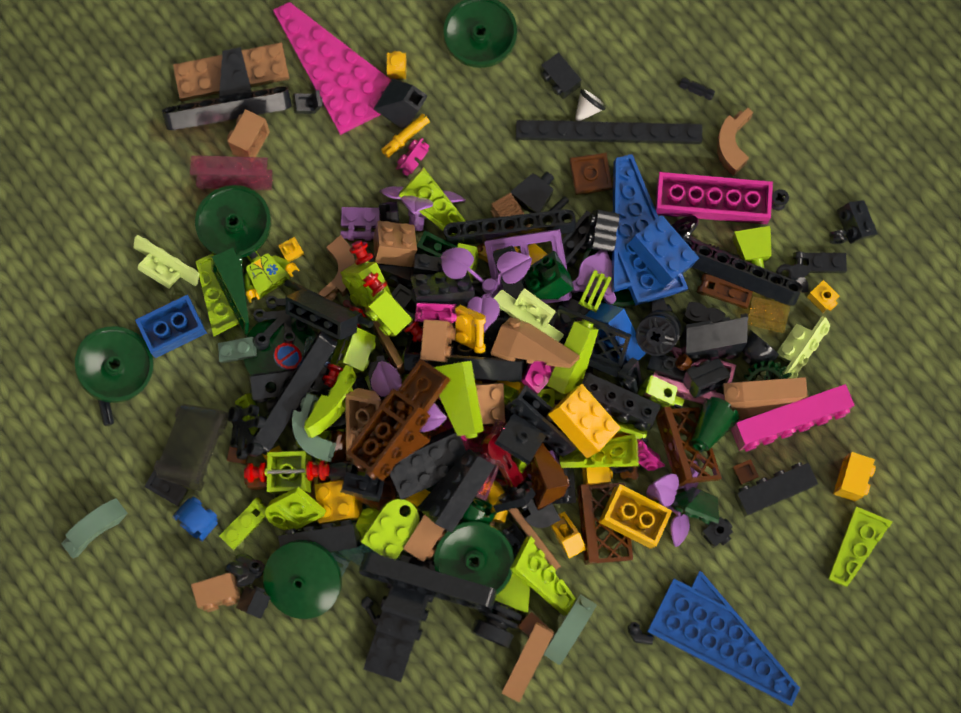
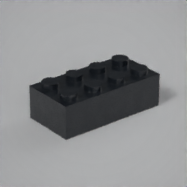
M454 427L428 438L430 439L428 444L394 465L388 476L396 495L401 500L439 483L465 454L466 448L461 436H457Z

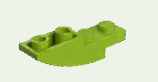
M345 365L343 371L338 374L336 384L330 389L329 396L321 395L319 400L315 402L310 417L304 423V429L308 437L314 438L322 433L346 410V395L353 391L352 386L357 378L353 367Z

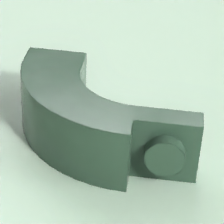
M306 394V397H303L300 408L302 411H293L292 428L294 436L302 449L308 454L331 462L337 443L324 440L318 435L310 438L304 429L305 420L310 417L313 406L319 398Z
M113 499L89 513L67 532L65 535L66 539L61 544L74 559L82 553L91 541L104 531L118 525L128 513L117 499Z
M580 594L543 655L560 665L588 622L597 604Z

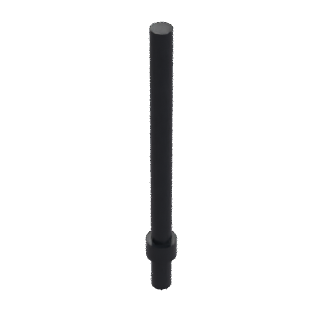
M289 279L284 282L286 287L296 292L303 289L356 314L357 324H362L368 328H371L374 324L372 320L364 317L362 313L356 310L352 311Z

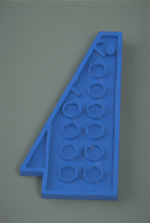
M633 154L616 158L613 163V213L619 214V225L616 232L615 249L612 252V292L629 288L635 305L687 291L688 286L683 274L664 287L628 245L638 232L658 218V214Z
M699 571L692 587L676 579L672 580L647 632L767 695L792 706L800 687L708 578Z

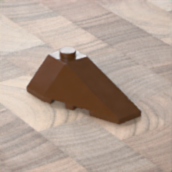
M542 443L529 465H527V468H525L527 475L531 474L533 485L530 488H533L536 494L533 499L537 509H541L564 496L569 487V479L565 475L563 468Z

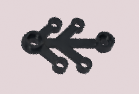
M269 296L266 299V306L270 309H274L277 306H286V298L277 299L275 296ZM273 300L275 303L270 304L269 301ZM256 309L254 311V319L257 322L276 319L264 333H259L255 336L254 345L258 350H265L269 347L270 337L283 324L285 331L283 336L284 342L294 343L295 334L292 332L291 316L286 314V309L265 312L263 309ZM260 313V314H262L263 316H262V317H257L256 315ZM297 319V320H296V328H297V330H299V331H304V330H306L307 324L304 323V324H305L304 326H299L298 324H299L300 322H302V321H300V320ZM287 336L293 337L290 340L286 339ZM264 338L265 341L260 342L259 339Z
M251 404L244 409L236 405L228 410L227 419L233 424L230 446L238 448L236 452L238 459L245 460L248 455L257 457L263 452V445L259 441H255L249 428H263L265 426V417L257 416L259 407ZM245 416L255 417L254 419L244 421Z

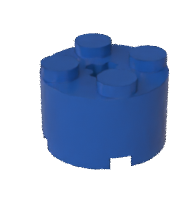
M193 496L191 499L188 498L172 517L175 521L179 519L182 522L180 524L182 528L196 539L199 537L200 541L203 542L218 524V519L209 508L205 510L201 506L202 503Z

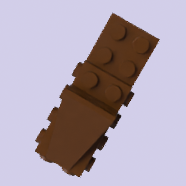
M420 359L399 389L395 390L393 388L347 450L346 454L354 459L352 463L360 469L366 468L365 473L371 478L375 479L377 476L384 480L396 463L428 444L430 439L419 431L431 416L427 412L451 379Z

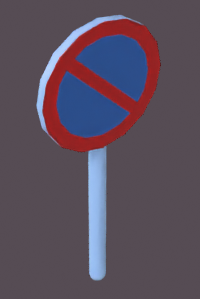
M289 343L278 345L274 351L275 362L286 370L295 369L303 358L299 348Z

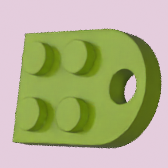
M298 486L271 500L268 503L265 515L268 521L277 528L283 530L296 528L297 530L323 517L326 510Z
M394 499L387 502L377 514L360 542L379 555L397 559L419 524V514L416 507L403 499ZM403 505H407L410 509L407 516L400 515L399 510Z

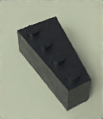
M468 449L417 508L434 524L452 533L495 465L482 455Z

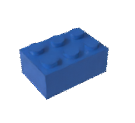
M663 215L638 232L628 243L664 287L681 276L699 259Z
M188 295L135 320L151 354L155 358L207 334Z

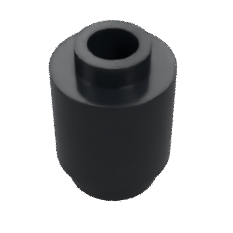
M351 461L331 462L329 465L330 472L328 477L331 481L344 480L346 472L358 474L357 466Z

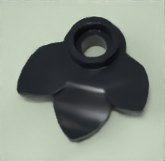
M782 264L777 268L776 273L782 275L783 270H788L789 275L787 278L799 282L803 287L802 292H808L809 286L805 279V276L810 272L808 267L803 264L793 266Z
M239 554L236 555V561L230 562L226 566L225 571L236 575V586L241 587L252 584L256 578L261 577L264 573L265 565L260 560H254L250 555Z

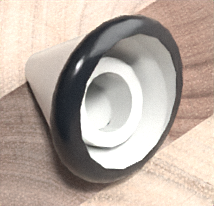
M581 89L575 118L577 121H581L606 109L605 105L587 90Z

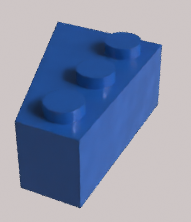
M601 302L596 312L590 310L585 315L632 334L624 360L625 363L632 357L639 360L646 354L637 343L636 331L624 308ZM598 329L600 337L607 336L604 330ZM614 337L618 345L625 342V339L622 337ZM610 339L603 341L608 349L614 347ZM616 350L611 352L615 358L620 359Z

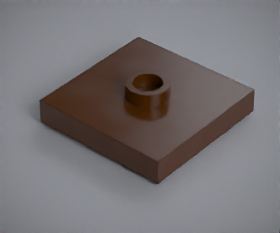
M607 153L569 158L575 195L613 189Z

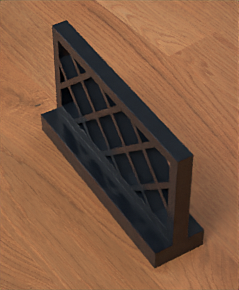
M560 305L553 327L557 330L563 328L567 337L563 336L559 343L565 345L570 333L568 326L573 325L574 321L581 322L582 320H587L593 323L594 328L604 330L607 336L600 337L597 334L595 344L598 343L603 351L593 348L588 366L618 377V372L623 364H625L624 360L632 334ZM562 313L568 315L571 321L565 323L561 317ZM614 337H622L625 339V342L618 345ZM608 339H610L611 343L614 346L609 349H607L603 342ZM616 350L620 359L611 356L610 352Z

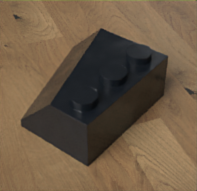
M740 314L741 318L730 320V317L722 318L723 320L717 323L709 320L686 325L680 338L682 354H686L692 362H697L701 359L713 361L718 358H727L729 360L738 358L747 343L748 314Z

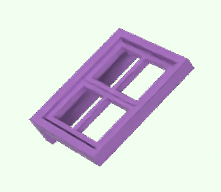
M560 229L484 241L491 278L496 281L499 274L493 258V251L511 245L513 247L520 246L521 254L529 256L527 244L551 241L553 251L557 253L567 270ZM501 282V284H499L500 289L504 290ZM569 292L559 299L540 300L545 304L567 301L572 297V294Z

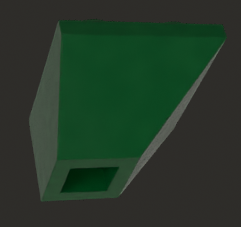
M555 251L530 265L529 270L524 275L527 290L538 299H559L574 290L571 276Z
M695 487L675 496L672 503L674 510L691 518L695 517L707 524H710V521L718 524V497Z

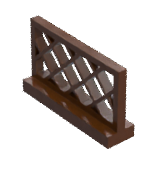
M664 407L656 416L672 473L677 475L679 480L678 487L684 486L687 483L719 481L722 478L712 447L706 451L707 458H705L698 450L688 445L689 441L692 440L700 415L699 407L680 409ZM694 413L695 423L687 417L689 414ZM674 415L682 419L680 424L675 421ZM684 422L692 427L691 432L682 427ZM679 431L687 437L685 442L681 440ZM685 449L693 455L691 460L686 457ZM695 458L704 463L702 468L694 463ZM706 466L712 469L714 475H709L704 471ZM690 468L699 473L697 477L692 476Z
M625 482L595 485L582 484L577 487L582 540L586 547V550H584L585 565L634 560L631 539L626 536L620 539L613 533V529L610 530L605 525L599 523V520L594 517V510L597 507L604 511L605 507L600 503L606 496L610 498L609 492L611 489L619 484L625 486ZM591 489H598L604 494L599 501L592 497ZM599 526L608 532L603 540L596 536V530ZM610 535L619 542L613 550L604 543ZM621 544L627 548L628 557H621L615 552ZM601 546H604L611 552L607 558L599 559L598 550Z

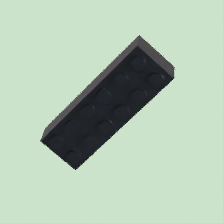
M410 333L404 352L405 374H410L421 359L422 341L419 342L417 340L414 342L412 340L414 336L412 333ZM455 336V340H452V343L448 345L451 346V357L447 358V362H425L433 367L471 361L474 379L521 382L526 359L516 358L515 361H508L492 356L491 351L496 339L484 338L485 352L478 354L474 352V349L456 342Z

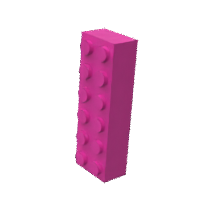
M659 172L655 210L658 215L686 217L693 215L698 219L768 224L771 219L773 182Z
M846 384L737 422L731 428L739 451L745 449V452L755 449L760 443L768 445L780 436L781 439L792 436L797 430L800 433L807 431L814 424H817V426L824 425L833 417L835 420L841 419L846 414H849L850 409L855 405Z

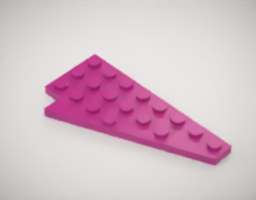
M288 2L273 10L315 90H319L323 104L340 135L380 115L373 108L391 81L390 78L292 3Z

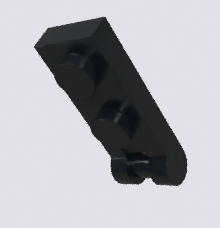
M793 253L795 265L803 264V260H807V265L805 266L810 269L809 273L847 272L846 253Z

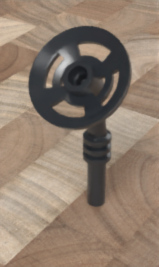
M696 216L683 217L671 225L683 239L688 238L734 257H740V255L719 249V246H711L710 243L707 245L691 236V233L699 223Z

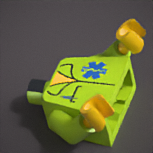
M257 251L248 255L247 258L251 264L246 267L244 288L249 303H252L251 299L253 297H257L259 300L284 284L287 279L290 280V277H293L292 272L294 270L299 272V268L295 263H290L288 260L276 255L270 256L267 253L260 257Z

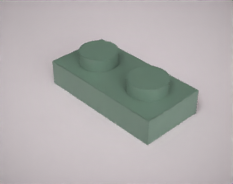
M254 337L218 343L219 362L221 363L257 357Z

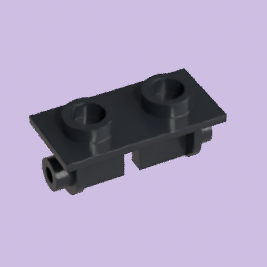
M513 523L507 529H504L502 533L509 540L514 549L513 553L517 556L526 537L517 525Z

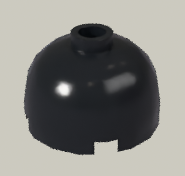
M752 330L747 333V343L742 352L745 355L743 359L751 366L755 363L760 365L762 361L768 364L769 360L774 361L778 357L779 353Z

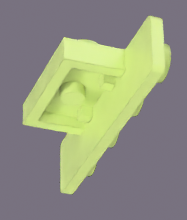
M139 235L135 237L134 248L146 255L138 265V270L168 289L180 277L194 286L198 284L200 274L194 268L187 266L178 258L166 253L165 250L150 243L146 238H142Z
M525 288L517 300L504 290H500L494 297L500 309L511 317L530 323L558 342L563 338L564 335L549 324L556 311Z
M822 316L813 330L796 324L777 351L779 353L778 358L790 363L784 372L785 374H792L788 378L798 377L799 371L807 364L812 352L818 348L823 336L828 333L830 324L826 317Z

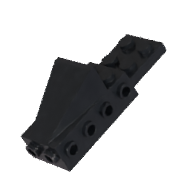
M407 553L406 556L402 554L401 558L396 559L435 571L434 561L426 559L425 562L417 560L418 558L411 553ZM388 584L387 588L390 590L388 596L384 595L380 606L382 607V614L376 617L374 626L377 627L363 669L401 682L415 641H419L423 630L420 629L422 621L426 622L429 614V610H426L428 603H432L434 597Z

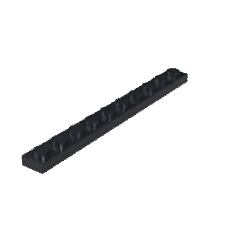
M516 120V140L702 144V124Z

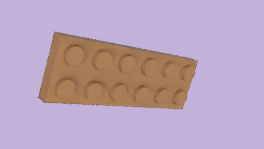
M282 43L242 51L251 87L289 79ZM222 55L173 65L181 101L219 94Z

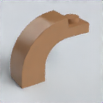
M749 108L744 112L739 111L734 118L729 115L724 121L717 138L719 159L726 170L733 176L747 164L749 159L737 146L735 140L736 133L753 115Z
M341 235L326 247L328 253L338 264V273L334 280L318 293L331 301L337 296V292L343 297L348 293V288L343 284L340 272L355 263L354 255L349 251L351 247Z

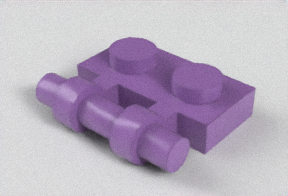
M342 207L341 226L349 227L348 231H341V236L344 239H348V241H354V239L371 241L374 237L372 228H376L377 221H380L379 208ZM355 228H366L365 232L355 231Z

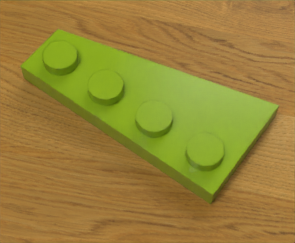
M424 167L399 192L401 198L402 196L409 195L431 200L433 206L419 212L443 231L449 223L466 221Z
M212 253L196 261V266L200 274L199 278L213 336H216L239 323L212 271V256H214Z
M632 434L612 438L598 453L589 458H586L576 448V450L564 457L560 455V465L562 468L639 466L637 436Z
M855 507L827 580L848 587L893 521Z
M526 537L510 569L563 616L568 615L575 603V596L565 582L558 578L553 565H549L545 560V554L536 547L533 537Z

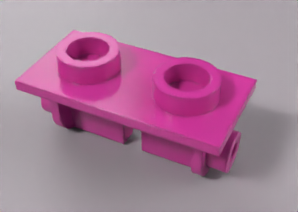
M423 138L414 139L409 144V151L398 159L396 170L402 168V173L406 176L413 173L419 165L414 158L416 157L422 161L429 151L428 148L430 146L425 142L421 143Z
M417 303L415 321L436 320L454 323L457 319L455 313L456 304Z
M638 440L639 464L648 471L665 467V464L660 461L659 454L655 453L651 448H647L643 440Z

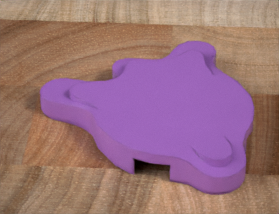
M600 250L582 262L578 271V277L572 282L574 290L571 292H584L594 270L598 271V274L602 273L605 277L608 278L609 276L612 278V261L606 251ZM597 278L594 279L587 294L588 298H590L598 281ZM612 279L603 296L607 304H613L616 301L615 293L612 292ZM601 282L597 293L600 294L605 282Z

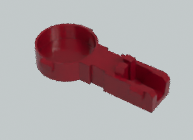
M491 433L483 441V455L485 458L495 460L507 485L515 488L524 478L516 463L511 459L510 453L494 444L500 433Z

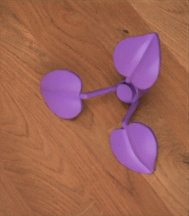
M391 186L381 189L380 193L382 192L385 196L402 200L409 210V224L415 225V231H422L424 220L428 218L419 211L432 207L433 202L427 198L409 195L402 196L401 198L399 192L404 187ZM442 190L452 203L465 202L466 200L454 192Z
M451 248L445 251L441 256L442 269L449 278L460 279L469 271L482 283V289L486 294H483L482 298H472L467 308L486 316L485 332L496 320L500 312V306L494 297L501 290L499 286L501 284V276L508 284L518 282L529 270L532 258L513 251L504 253L497 262V268L500 273L496 281L492 278L483 280L469 268L474 262V257L464 248Z
M380 361L373 372L371 385L378 395L387 396L393 388L395 390L399 389L402 385V380L392 365ZM435 403L427 412L431 416L420 432L433 430L446 420L447 417Z
M690 468L692 476L697 477L699 473ZM667 474L648 487L647 498L659 501L660 505L665 506L676 514L671 522V535L674 546L678 547L689 532L690 520L688 516L674 510L670 505L674 502L677 489L684 488L686 491L692 487L696 488L698 483H687L684 486L678 487L679 480L677 475Z

